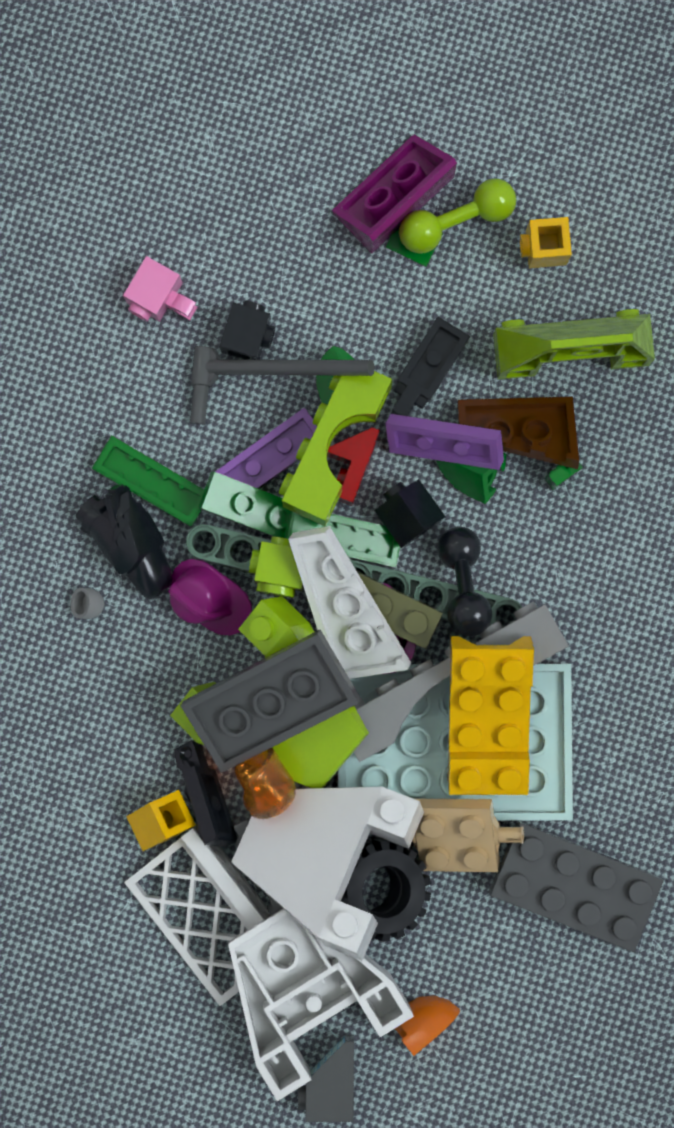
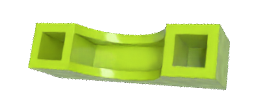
M374 371L372 376H333L329 389L334 392L328 405L322 402L318 407L312 422L317 428L311 440L306 437L303 439L296 454V459L300 460L299 466L294 475L289 472L287 473L280 487L279 494L284 496L282 499L284 508L326 527L342 493V484L332 474L327 462L330 444L341 430L352 424L376 422L392 388L391 378Z

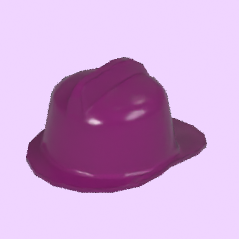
M185 560L174 569L172 583L168 592L173 611L180 619L187 623L201 624L219 635L231 636L241 633L238 629L252 612V604L245 591L203 560Z

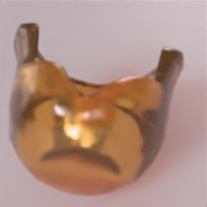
M273 748L235 766L236 777L244 789L243 803L252 817L256 819L273 818L282 814L291 806L296 795V785Z

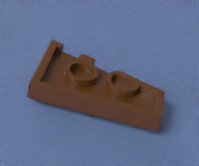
M573 396L465 399L457 401L458 424L501 430L503 451L578 469L579 452Z

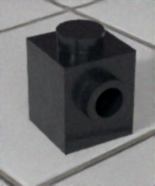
M247 300L243 301V305L233 302L219 346L221 353L239 359L259 360L263 347L270 348L276 326L270 325V313L265 312L263 305Z
M419 479L406 487L402 482L393 486L383 494L386 501L374 510L400 548L422 536L446 517Z

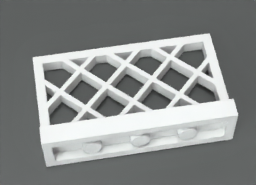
M195 826L124 883L215 1001L221 1006L236 995L239 990L236 977L234 985L224 993L213 980L215 966L234 969L231 961L216 959L217 940L231 941L244 933L246 929L249 930L270 917L267 906L239 870L231 863V860L222 848L204 845ZM181 847L193 859L191 873L171 871L172 854ZM165 860L164 869L155 868ZM198 867L204 873V875L197 874ZM147 874L163 876L161 897L147 895L138 881ZM170 877L190 880L188 900L168 898ZM197 881L209 882L217 890L215 904L194 901ZM222 898L225 900L228 906L221 905ZM154 903H160V910ZM167 904L187 907L185 927L172 926L165 918ZM194 908L214 911L212 931L192 928ZM220 912L233 913L241 921L239 935L218 932ZM178 934H185L184 941ZM191 935L212 938L209 958L196 957L189 949ZM202 965H209L208 972Z

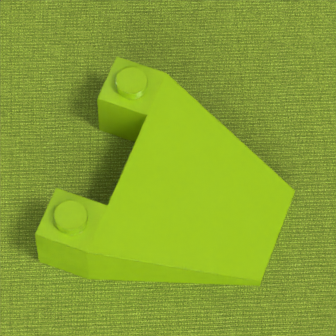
M638 309L616 312V317L525 325L524 320L520 319L508 320L501 323L502 327H496L493 334L497 380L534 377L543 363L610 357L612 370L645 367L655 360L650 314L639 315Z
M283 596L261 600L238 629L265 658L314 633L311 624ZM215 682L192 687L170 715L196 743L204 745L180 705L184 700L216 684ZM352 706L244 762L310 788H324L369 732L355 706Z

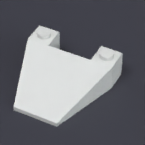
M385 787L263 790L231 863L325 946L362 961L378 922L373 914L343 903L341 899L369 833L409 849L424 811L420 801Z
M284 909L279 910L228 942L256 1068L277 1101L311 1081L310 1067L293 1040L358 1001L379 1037L414 1017L409 1003L390 972L366 954L361 961L325 946Z

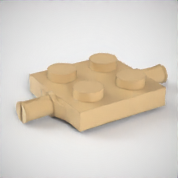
M416 799L420 801L424 814L412 842L418 850L419 860H423L427 867L424 871L498 872L500 866V843H524L523 826L500 827L499 822L494 816L492 799Z

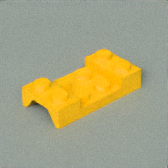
M451 636L448 738L449 795H528L531 686H533L534 647L531 636H523L510 645H475L459 636Z

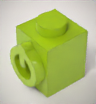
M272 536L271 543L262 541L260 550L253 549L249 573L255 574L256 591L288 598H294L295 590L302 591L303 583L288 539Z

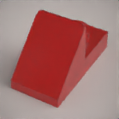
M372 427L329 447L327 457L350 465L348 470L341 468L337 480L342 484L339 502L353 506L380 430Z

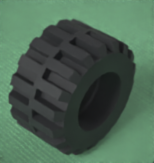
M373 836L371 839L367 838L341 902L373 914L378 924L371 940L374 941L376 939L384 942L390 941V936L399 939L405 936L404 928L413 930L418 925L415 921L416 917H424L427 911L422 908L424 901L430 902L431 893L425 891V886L430 885L431 881L429 875L422 874V871L427 867L423 860L416 859V852L410 848L408 849L383 838ZM384 866L390 878L388 896L381 905L368 910L362 896L364 882L372 871Z

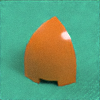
M431 995L421 996L408 1002L414 1017L396 1027L395 1030L403 1038L402 1042L413 1056L440 1035L459 1015L460 1009L450 1000Z

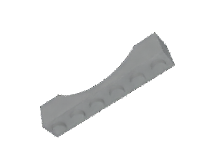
M534 601L513 612L517 620L504 627L500 621L493 623L480 634L482 639L473 643L475 645H510L523 636H531L534 647L533 666L569 647L546 604L537 608ZM450 648L444 651L447 658L433 665L429 659L409 670L413 676L412 678L401 684L395 678L375 689L378 697L367 703H364L361 698L359 703L354 705L369 732L354 751L359 762L392 745L396 741L402 723L413 706L432 687L450 676Z

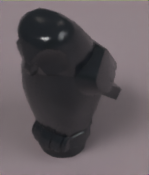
M123 484L110 488L103 499H100L97 495L89 498L76 514V519L82 523L80 529L85 533L91 534L119 574L127 576L146 599L157 598L171 585L172 574L165 553L162 550L164 539L149 512H146L141 503L135 501L130 488Z

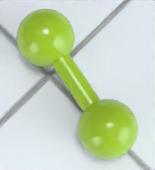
M498 178L488 179L478 186L473 201L437 217L426 210H416L409 213L400 224V240L411 252L418 254L430 252L439 244L443 230L476 216H480L490 222H500L507 219L516 207V193L513 187L505 180Z

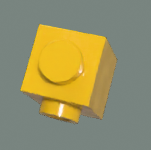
M568 217L529 220L525 234H520L521 257H528L529 268L565 266L568 264L572 256Z
M179 790L152 801L126 816L143 852L196 826Z

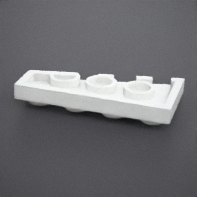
M331 527L292 533L288 540L317 630L320 629L349 679L408 670L411 661Z

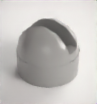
M78 588L71 597V611L76 618L92 619L99 616L104 609L103 596L92 588Z

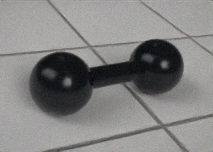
M462 526L452 527L441 535L437 545L440 560L447 567L455 569L459 593L449 604L447 612L448 621L457 633L464 636H476L484 632L492 620L490 603L483 595L474 592L470 569L480 556L481 544L478 536L471 529Z

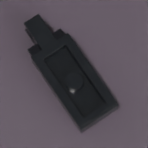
M439 316L436 318L397 380L398 384L394 392L399 394L400 398L393 407L391 414L408 416L414 405L423 409L427 402L431 401L469 341L470 336Z
M191 740L175 748L176 765L182 771L186 784L185 794L192 804L197 820L196 830L204 845L227 847L235 843L237 836L216 770L209 768L202 745Z

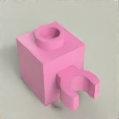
M148 256L143 260L123 295L127 304L130 305L128 311L144 321H148L152 317L160 322L168 308L187 320H191L198 307L195 306L196 302L177 293L183 283L180 275Z

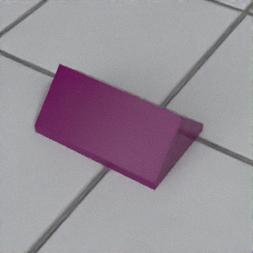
M413 134L331 211L372 254L400 228V224L405 216L413 211L420 210L454 178L457 162L451 155Z

